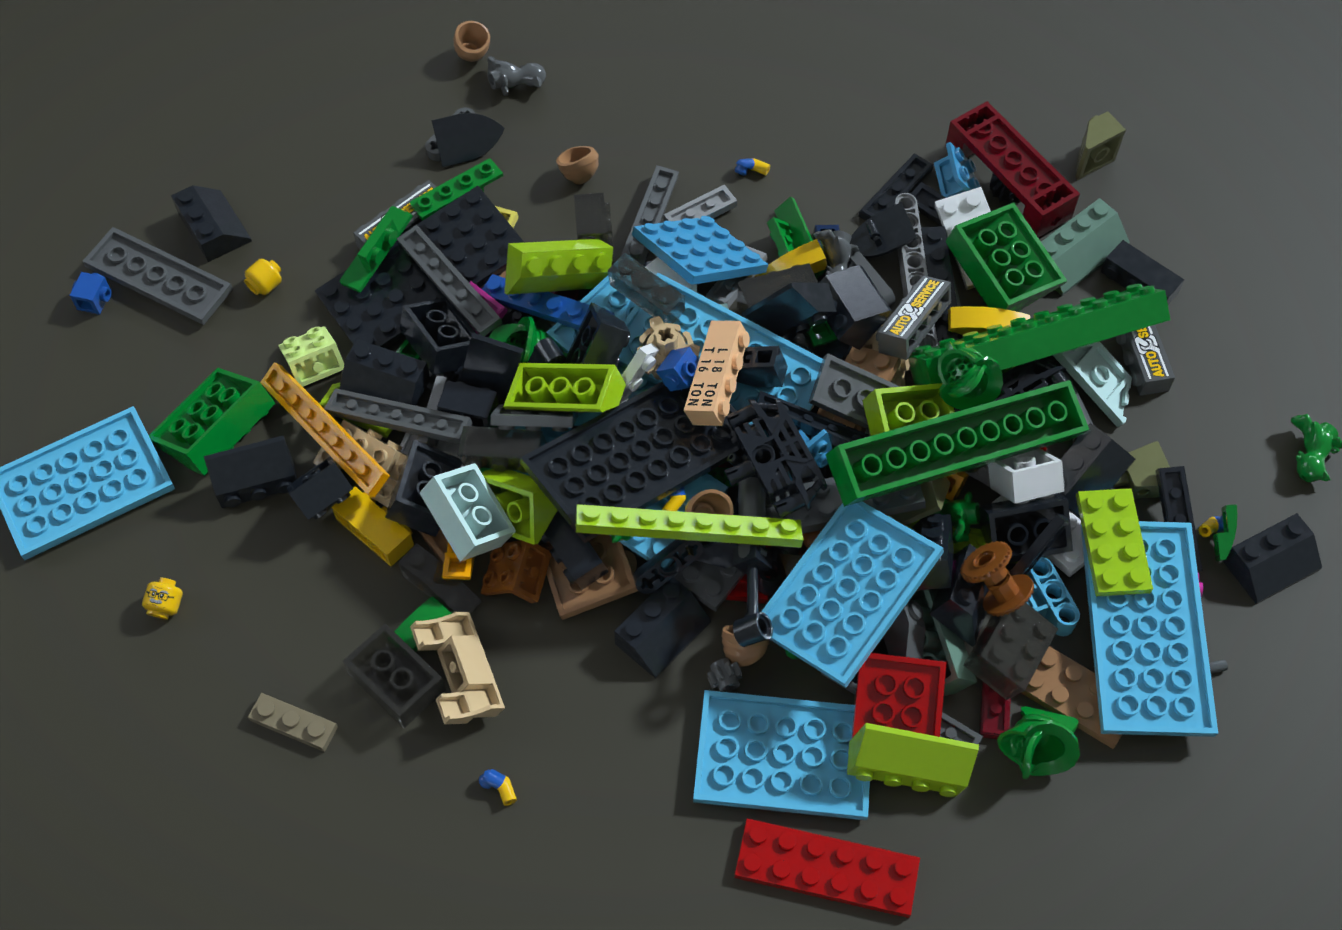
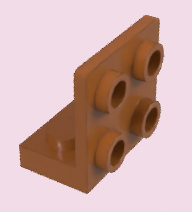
M522 540L504 543L501 547L492 550L490 554L491 560L487 573L483 578L481 594L488 596L512 593L530 603H537L552 554L549 550L538 544L533 545Z

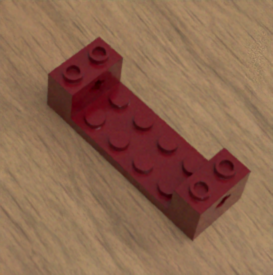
M988 101L950 121L946 144L951 142L956 148L960 147L965 157L974 153L1025 205L1023 216L1038 238L1073 217L1080 193Z

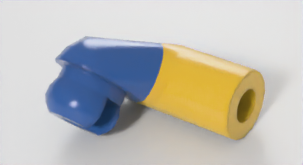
M755 158L739 159L734 169L736 173L743 176L747 174L748 169L766 176L770 170V164Z
M682 487L670 494V499L662 510L678 511L686 500L685 488Z
M1222 515L1221 517H1210L1198 529L1199 534L1203 537H1208L1212 533L1224 532Z
M494 769L486 770L484 774L480 775L479 784L481 787L497 789L504 806L511 805L517 801L511 781L507 776Z

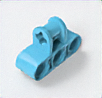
M1041 557L1027 574L1034 583V590L1028 602H1025L1019 608L1022 615L1021 621L1026 624L1045 618L1055 634L1058 636H1068L1073 632L1080 619L1079 609L1052 562L1045 557ZM1034 571H1040L1044 576H1039ZM1047 594H1053L1057 599H1051ZM1060 617H1066L1070 622H1064Z

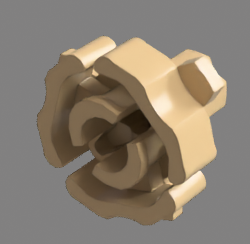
M660 316L649 319L650 328L639 337L637 351L640 347L651 343L660 349L655 356L656 363L648 372H645L648 375L652 374L658 380L662 379L656 373V370L671 350L690 347L699 358L700 346L694 344L690 333L685 331L681 335L680 325L663 323Z

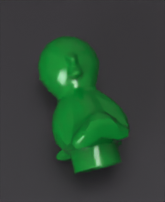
M1308 414L1292 417L1291 423L1300 429L1304 435L1306 454L1299 451V455L1296 456V471L1299 477L1306 482L1330 481L1331 479L1325 468V458L1330 453L1336 454L1340 451L1339 449H1342V441L1338 437V431L1329 423L1323 422L1319 424L1315 421L1312 422Z
M967 492L964 499L951 501L945 499L941 511L934 513L951 515L952 526L955 528L953 539L957 543L969 541L968 534L971 531V524H980V505L978 502L972 501L973 496L971 492Z

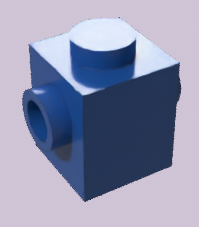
M81 272L78 280L73 283L69 296L77 310L100 314L105 303L111 298V288L104 276L98 273Z
M690 347L671 350L656 370V373L670 391L686 389L692 384L699 359Z

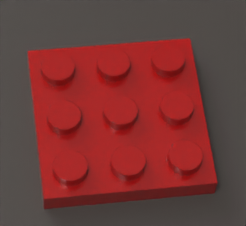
M871 653L858 671L852 738L865 723L940 737L946 662Z

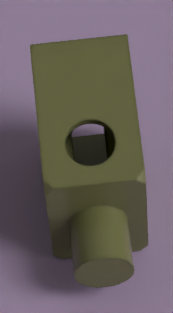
M1156 441L1128 452L1136 460L1115 484L1114 488L1121 486L1124 489L1132 488L1134 499L1160 497L1155 470L1170 466L1159 442Z

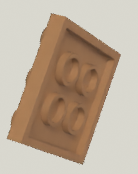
M600 534L589 540L609 572L583 590L576 582L571 585L563 573L567 569L563 562L558 564L551 555L546 575L562 620L638 591L622 543L619 541L612 543V537L605 534ZM550 542L540 545L547 550L553 548Z

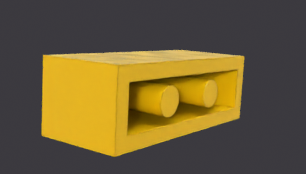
M354 486L353 490L349 492L351 495L346 500L332 506L335 518L389 566H393L414 546L411 536L413 533L409 527L385 518L387 508L384 506L380 508L375 503L376 501L371 498L372 496L367 495L365 491L361 492Z

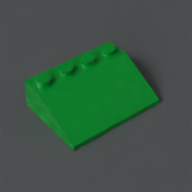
M1015 203L955 225L945 241L988 307L1019 312L1067 282V279Z
M217 368L149 434V437L156 447L185 467L205 475L208 473L204 456L233 449L234 445L243 436L247 435L261 418L268 414L269 409L275 402L259 381Z

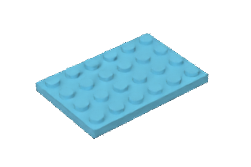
M134 406L0 467V509L24 560L175 489Z
M864 502L845 507L842 503L761 611L769 617L772 623L773 636L770 640L846 688L944 553L943 547Z
M704 690L693 802L867 820L870 781H860L856 779V776L847 775L849 741L852 739L855 705Z

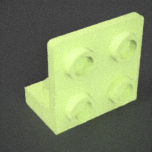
M325 326L311 328L306 334L299 337H289L282 344L278 345L294 379L302 387L340 372L344 368V362L336 342Z

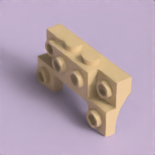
M343 420L341 426L390 475L375 497H371L388 507L407 455L401 452L403 447L391 440H388L387 443L381 441L383 435L370 428L366 432L354 424ZM321 447L313 463L318 465L330 457V455ZM334 460V462L336 463V465H337V466L339 467V469L341 470V469H342L341 466Z
M454 612L437 619L415 621L410 626L418 651L437 650L452 693L440 694L436 698L444 724H466L477 717H496L505 709L470 612Z

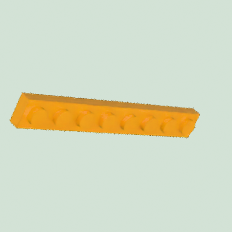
M274 362L260 383L367 495L375 497L390 475L282 365Z

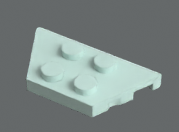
M1100 341L1053 355L1116 427L1126 422L1123 411L1129 402L1128 390L1131 388L1132 377Z

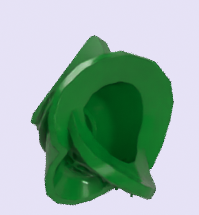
M522 317L518 324L498 326L491 332L488 338L524 349L521 363H527L534 346L540 340L549 337L544 329H536L532 317Z
M950 341L946 343L947 351L940 356L937 366L939 377L943 383L939 390V396L947 405L959 410L993 402L1000 395L1003 385L1002 371L998 362L992 357H983L972 348L964 347L957 350Z
M1021 707L1020 714L1023 718L1015 724V727L1001 733L997 739L998 747L1003 754L1019 765L1023 779H1028L1030 775L1045 776L1066 772L1075 766L1080 757L1078 739L1074 735L1075 730L1078 728L1079 720L1074 717L1032 707Z

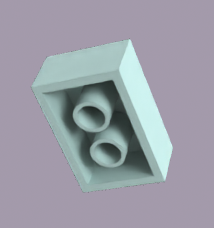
M476 463L433 476L420 492L421 497L460 562L501 547L516 532Z

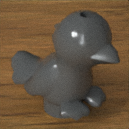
M493 56L487 58V76L490 86L494 90L501 88L505 96H508V89L519 84L540 88L546 79V72L540 64L527 63L518 68L512 63L495 60Z
M824 230L813 234L814 238L820 240L823 253L830 266H826L827 272L825 275L847 269L851 252H859L857 245L850 244L851 235L844 231L836 230L832 232V230Z

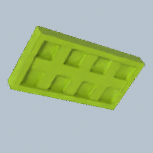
M1132 488L1078 491L1076 500L1095 596L1151 593L1153 585Z

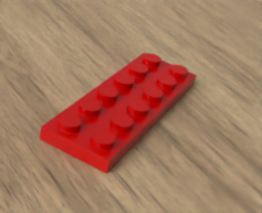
M747 818L734 878L910 918L920 857Z

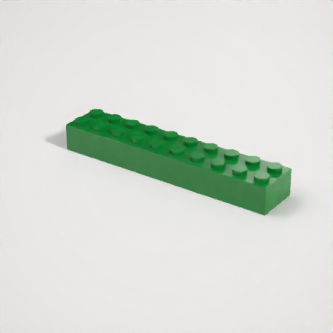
M1133 284L1127 286V290L1123 292L1118 290L1104 293V297L1099 299L1095 297L1080 300L1081 304L1075 306L1065 304L1058 306L1057 311L1051 313L1049 311L1034 313V318L1027 320L1026 318L1013 319L1010 321V325L1002 327L1001 324L987 327V331L983 333H978V331L963 334V338L959 340L949 338L939 341V345L935 347L930 345L915 348L916 352L912 353L908 358L913 383L915 385L942 383L937 369L938 359L947 351L945 344L949 341L957 350L964 347L972 348L983 357H992L998 362L1000 369L1004 370L1169 321L1170 314L1165 290L1155 289L1154 286L1142 287V284Z
M1068 380L844 443L833 448L825 456L845 507L1064 442L1089 430L1071 381Z

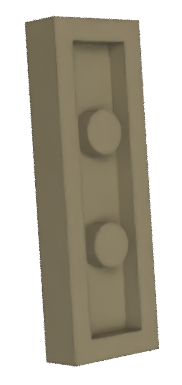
M264 693L260 694L248 715V719L253 723L323 752L326 751L338 728L337 724Z

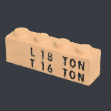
M711 321L684 407V412L693 425L723 426L725 416L729 414L730 399L732 393L736 390V379L739 370L743 366L745 348L748 347L750 341L749 333L746 332L741 321Z

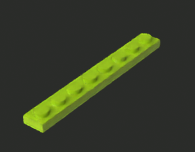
M578 504L576 507V533L801 548L803 543L801 520Z

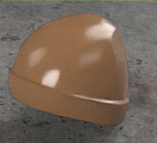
M466 21L458 25L453 38L457 55L469 62L482 59L490 45L488 29L476 21Z
M578 146L562 152L557 157L556 162L566 179L574 184L581 185L589 181L597 171L599 154L593 147Z
M708 489L697 493L690 498L685 506V512L733 515L734 513L733 503L729 496L715 489Z
M727 625L722 629L721 637L725 656L730 660L731 664L738 662L739 667L749 666L763 657L770 644L768 639L742 647L735 639L733 625Z

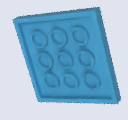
M701 216L700 219L684 218L679 221H664V223L656 224L646 223L645 225L633 227L632 236L691 285L766 273L768 263L761 259L759 254L752 252L742 241L729 234L730 232L727 229L719 226L709 216Z

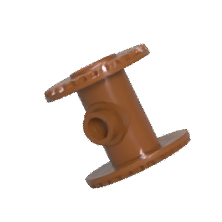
M1002 541L986 543L980 546V548L975 549L963 561L964 563L960 569L961 576L966 582L978 583L983 581L989 591L983 600V608L992 616L1008 615L1019 609L1025 602H1028L1034 590V583L1029 576L1023 574L1011 576L1006 569V565L1012 556V550L1008 544Z

